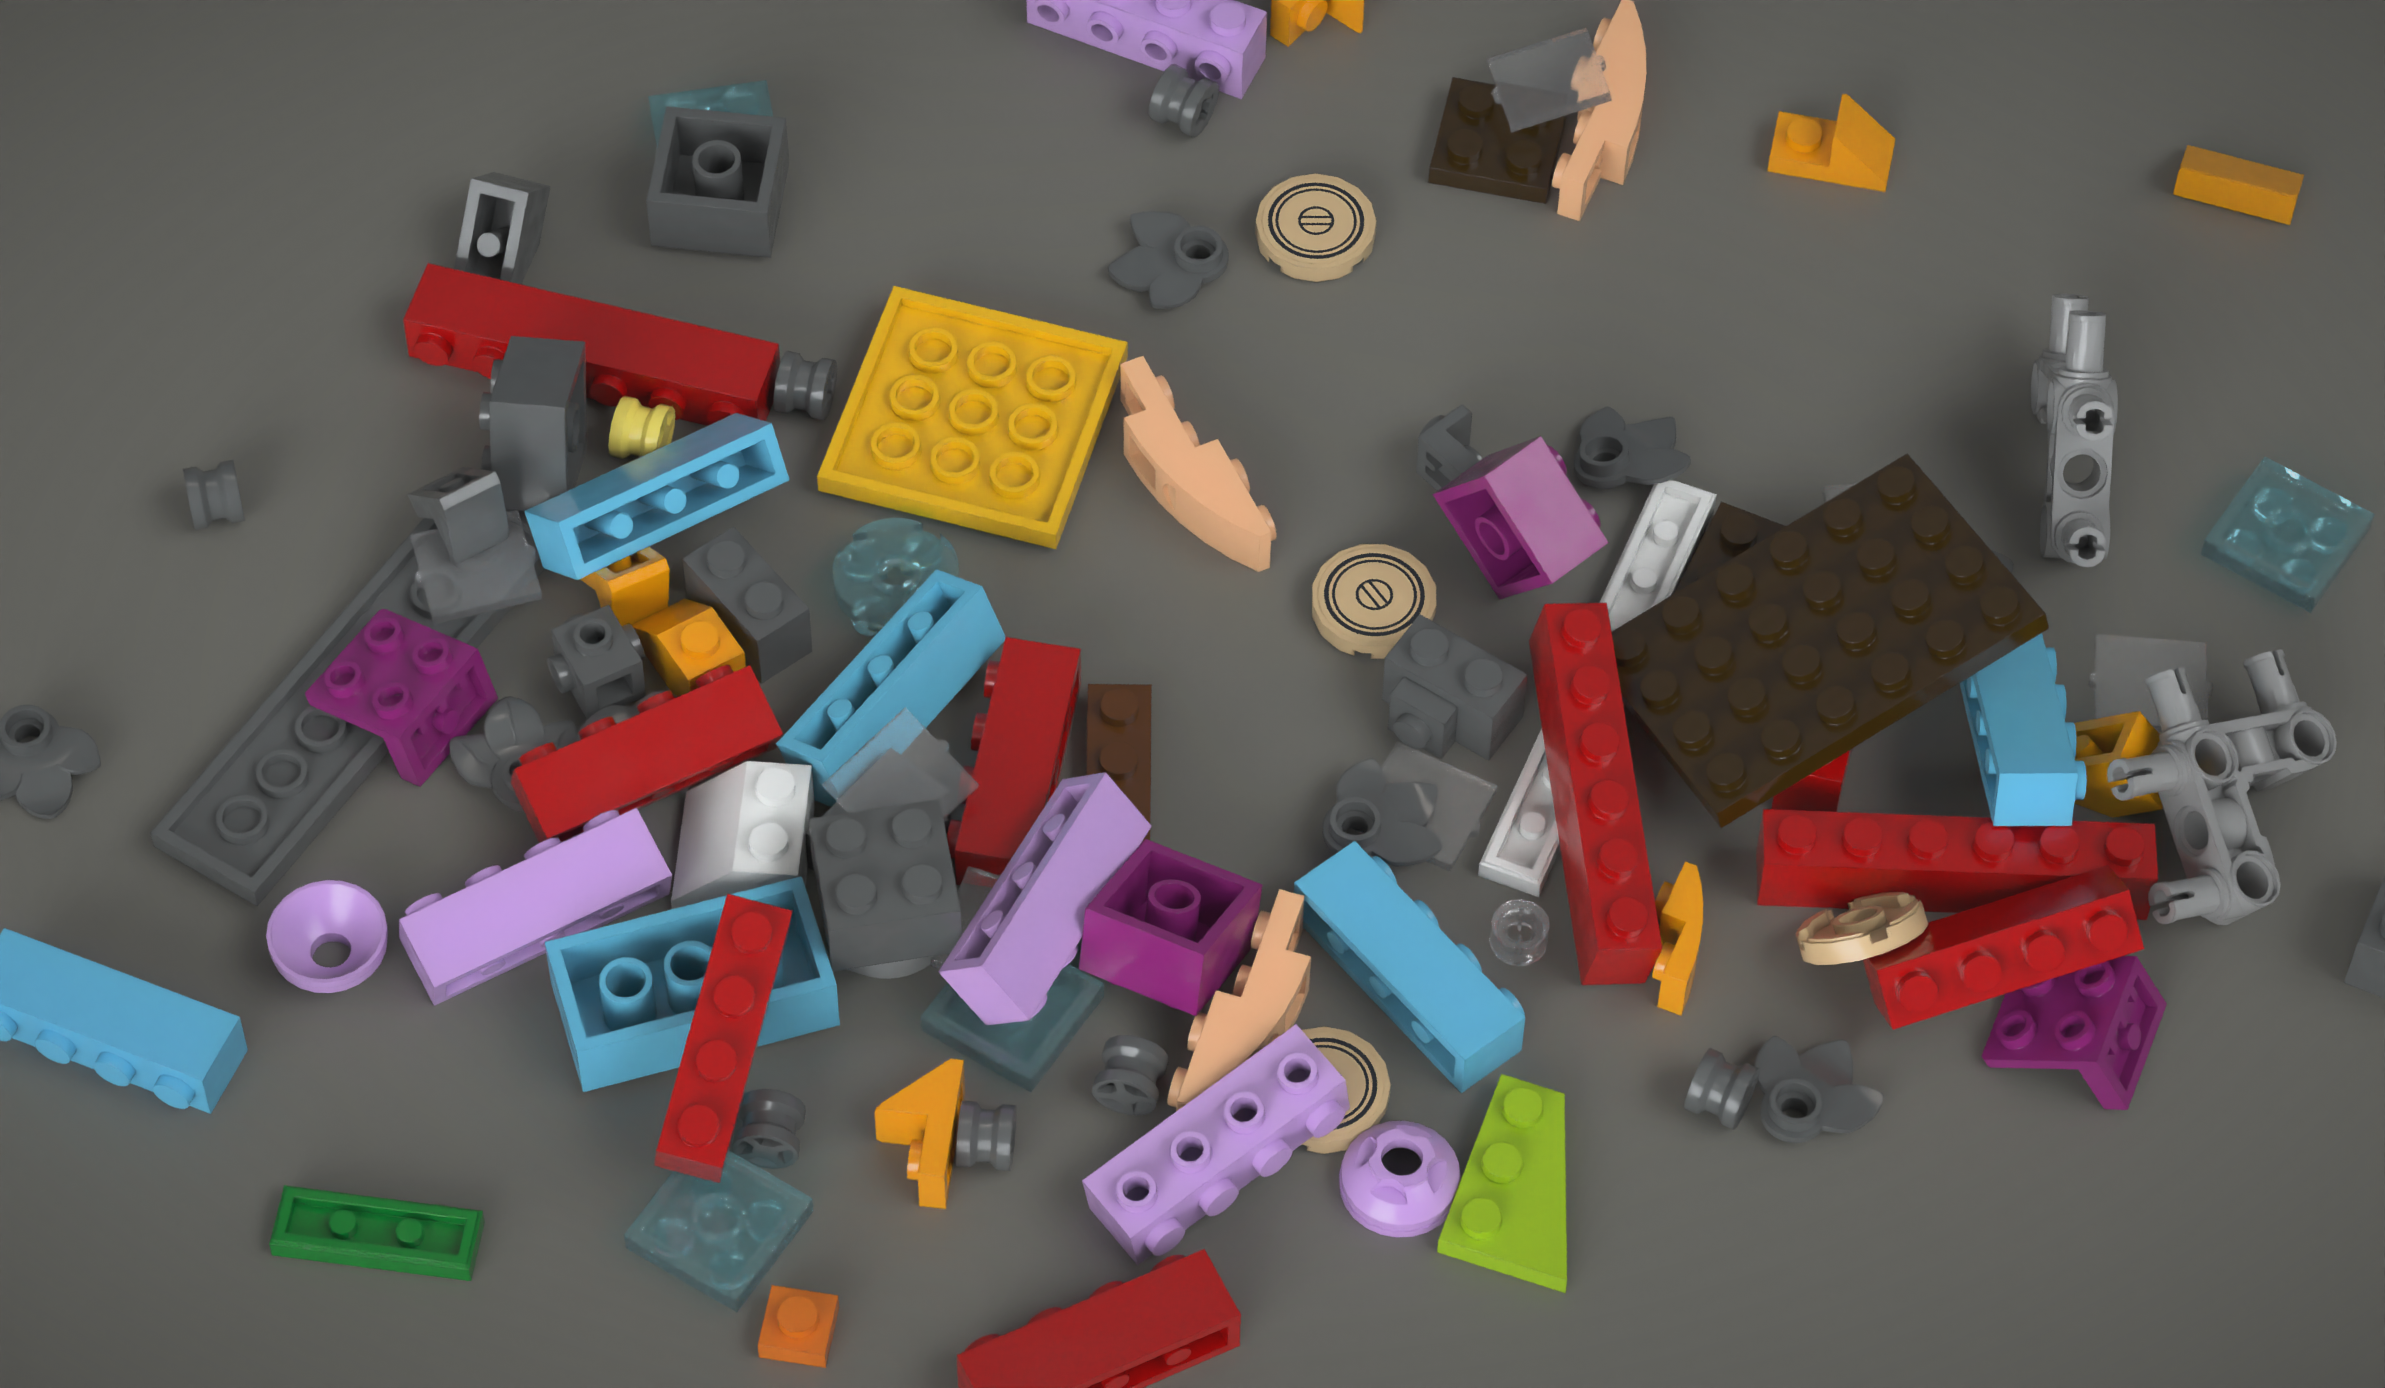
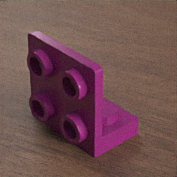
M387 609L379 610L305 692L309 705L383 737L401 779L419 787L424 784L450 754V740L457 736L467 735L498 699L478 648Z
M2122 956L2006 993L1984 1047L1982 1059L1990 1068L2078 1069L2104 1109L2128 1110L2167 1003L2138 957Z

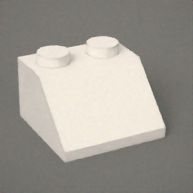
M746 761L686 792L671 898L672 908H679L726 896L727 893L733 894L802 876L804 885L806 884L808 862L805 833L809 830V819L814 818L815 811L812 765Z

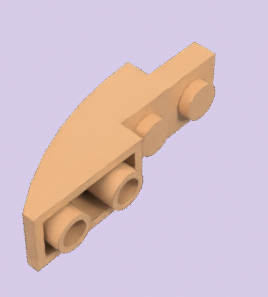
M1621 0L1612 20L1605 17L1601 20L1593 42V51L1596 53L1591 62L1584 59L1581 61L1573 81L1572 94L1579 96L1578 123L1573 138V143L1576 144L1572 155L1567 153L1561 155L1553 175L1552 187L1560 189L1557 214L1577 221L1581 220L1600 178L1621 185L1624 184L1633 162L1639 139L1647 74L1646 47L1642 25L1634 1Z
M1144 356L1121 363L1120 401L1129 415L1124 417V456L1139 479L1155 499L1180 524L1203 542L1230 559L1257 572L1270 568L1271 541L1276 540V528L1268 509L1264 505L1256 506L1250 496L1248 477L1241 462L1237 458L1230 460L1218 439L1200 445L1192 424L1189 421L1181 423L1175 413V402L1167 380L1162 375L1154 376Z
M1279 889L1271 913L1261 910L1258 915L1251 940V948L1258 951L1252 967L1242 964L1237 974L1233 994L1216 990L1208 1014L1199 1012L1194 1017L1187 1043V1050L1194 1052L1188 1069L1177 1067L1168 1094L1167 1104L1176 1107V1111L1294 1026L1309 992L1311 956L1295 952L1303 930L1304 895Z

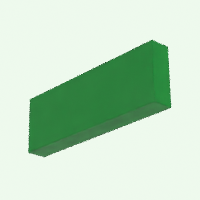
M284 1185L269 1246L272 1256L471 1281L485 1220L481 1210Z

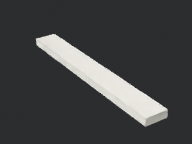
M1672 479L1653 485L1599 602L1607 603L1611 632L1675 593L1713 513L1717 494ZM1542 728L1479 863L1478 872L1480 877L1536 897L1540 896L1560 851Z

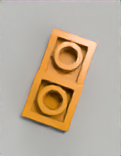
M1686 861L1675 884L1664 881L1655 900L1657 918L1660 921L1659 930L1662 951L1655 963L1652 974L1653 979L1661 981L1657 1007L1682 1016L1695 977L1703 925V895L1698 867Z

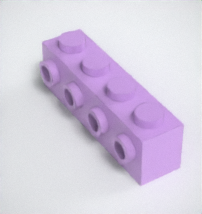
M1026 0L1027 23L1161 71H1165L1170 65L1176 64L1185 68L1190 78L1197 81L1202 78H1208L1217 82L1220 92L1239 99L1243 98L1266 58L1267 12L1235 0Z
M1106 772L1062 779L938 971L985 1025L1024 1022L1040 1012L1047 1001L1046 993L1060 971L1074 959L1078 952L1077 944L1083 935L1085 908L1140 846L1152 827Z
M634 808L622 815L617 810L602 813L583 826V833L562 843L559 838L547 839L529 849L524 854L525 860L503 871L499 865L485 868L467 879L465 882L466 888L442 898L440 893H435L411 904L405 911L407 916L399 919V939L433 1005L444 1002L545 954L546 941L597 929L669 895L672 873L638 809Z
M1295 1024L1083 1179L1082 1182L1089 1208L1137 1265L1152 1254L1155 1256L1163 1255L1182 1240L1187 1228L1206 1214L1208 1216H1215L1226 1210L1236 1200L1239 1190L1259 1175L1268 1177L1279 1171L1291 1158L1292 1151L1312 1136L1320 1138L1333 1131L1342 1122L1346 1111L1350 1109L1346 1080Z

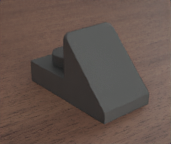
M462 467L407 494L417 517L434 519L447 550L455 563L463 562L505 541L509 537L510 531L502 487L496 471Z

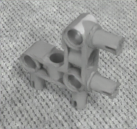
M2053 294L2049 348L2043 349V355L2039 356V360L2034 361L2031 377L2032 413L2037 416L2040 423L2047 424L2048 432L2046 486L2040 518L2041 556L2045 558H2063L2065 561L2076 563L2078 566L2092 567L2107 558L2110 543L2109 500L2113 435L2116 428L2118 409L2117 384L2115 380H2112L2109 370L2103 368L2106 314L2088 311L2089 297L2086 295ZM2082 454L2093 458V470L2087 479L2079 483H2071L2064 480L2063 470L2069 459Z
M2282 649L2275 650L2274 652H2264L2243 662L2244 668L2248 671L2261 715L2214 724H2209L2208 720H2202L2186 677L2185 667L2165 670L2145 679L2163 732L2159 735L2160 741L2150 755L2113 760L2107 769L2108 782L2128 779V784L2111 788L2116 799L2121 801L2158 792L2187 877V879L2172 882L2155 883L2150 888L2148 893L2150 906L2170 902L2169 907L2152 912L2154 918L2161 924L2174 923L2176 920L2201 915L2217 925H2228L2273 903L2279 895L2281 884L2267 837L2260 835L2246 792L2250 789L2249 786H2254L2257 791L2272 789L2329 761L2335 754L2337 745L2335 731L2330 722L2321 713L2307 706L2306 702H2300Z

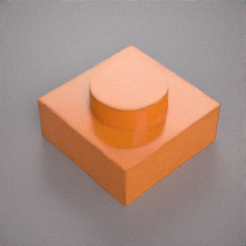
M771 1285L758 1341L759 1358L826 1368L839 1312L838 1295Z

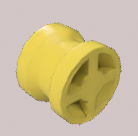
M623 396L616 407L610 427L609 454L622 459L631 454L642 457L670 444L675 428V409L673 406L659 404L654 408L642 406L637 398Z

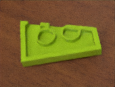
M1501 1074L1439 1236L1438 1253L1566 1293L1567 1231L1564 1093Z

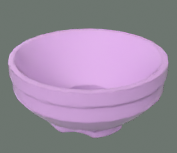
M334 880L309 883L295 889L284 897L274 909L268 921L266 933L269 954L278 972L288 982L298 988L314 993L344 991L362 983L381 964L386 953L388 940L385 913L379 902L368 891L355 884ZM327 942H340L351 949L348 959L343 964L331 968L316 964L312 959L313 954L319 946Z
M1388 1121L1374 1125L1362 1132L1348 1147L1339 1173L1340 1195L1352 1217L1369 1230L1380 1235L1396 1238L1421 1235L1441 1225L1447 1218L1461 1181L1459 1162L1454 1150L1446 1139L1431 1128L1409 1121ZM1408 1148L1420 1157L1422 1164L1416 1172L1401 1176L1389 1172L1383 1166L1381 1160L1391 1149Z

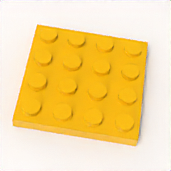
M893 286L818 472V491L1057 549L1119 382L1121 363L1126 362L1128 358V342Z

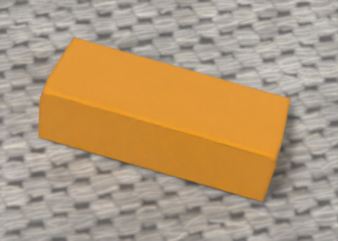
M2187 145L2178 171L2173 195L2290 225L2304 175Z

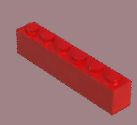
M427 264L403 318L409 357L418 358L434 366L448 365L478 372L490 379L493 361L495 359L503 360L511 336L585 342L586 398L594 399L610 407H617L623 396L637 398L642 406L654 408L659 404L673 406L675 409V420L681 419L709 426L735 413L766 421L774 402L775 382L780 365L778 343L435 264Z
M1607 603L1544 604L1529 639V647L1581 985L1643 984L1646 982L1662 951V942Z
M1763 809L1756 848L1757 905L1849 909L1847 903L1853 902V899L1887 892H1905L1915 896L1918 902L1921 900L1925 912L1959 913L2109 865L2129 889L2137 920H2147L2151 907L2149 905L2148 893L2150 888L2158 882L2155 824L2072 821L2071 826H1993L1991 817Z

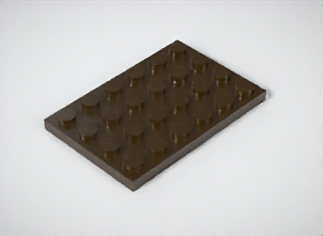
M1907 453L1612 631L1623 704L1720 828H1723L2048 630L2049 625L2043 609Z

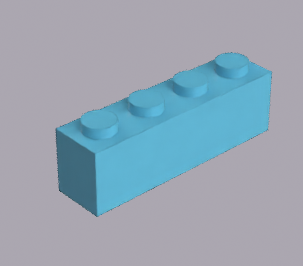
M735 413L524 512L543 568L579 580L781 485L790 479L772 423Z
M936 569L776 743L787 764L812 765L815 801L832 807L890 749L902 755L1005 641L1006 636L983 587Z
M2042 633L1959 683L1993 826H2071L2075 800H2084L2087 786L2086 766L2084 761H2075L2077 743L2075 724L2073 722H2065L2067 708L2065 686L2063 684H2055L2057 674L2056 652L2054 647L2045 646Z
M1353 841L1294 882V893L1305 896L1303 928L1460 1093L1466 1091L1522 1051L1525 1013L1520 1002L1506 988L1498 989L1482 973L1477 958L1468 947L1461 943L1455 945L1439 928L1438 921L1431 909L1421 900L1413 901L1397 885L1392 870L1380 857L1373 856L1371 858L1356 841Z
M4 928L0 933V1041H10L13 1038L36 1047L42 1055L54 1062L67 1064L71 1060L94 1069L99 1076L112 1084L128 1086L131 1083L154 1092L160 1100L172 1107L186 1109L188 1106H191L209 1114L212 1113L248 1051L239 1016Z

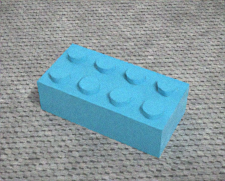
M802 876L731 894L793 911L788 936L757 1047L839 1026L837 984ZM726 896L545 942L551 985L583 1092L671 1070L680 1066Z

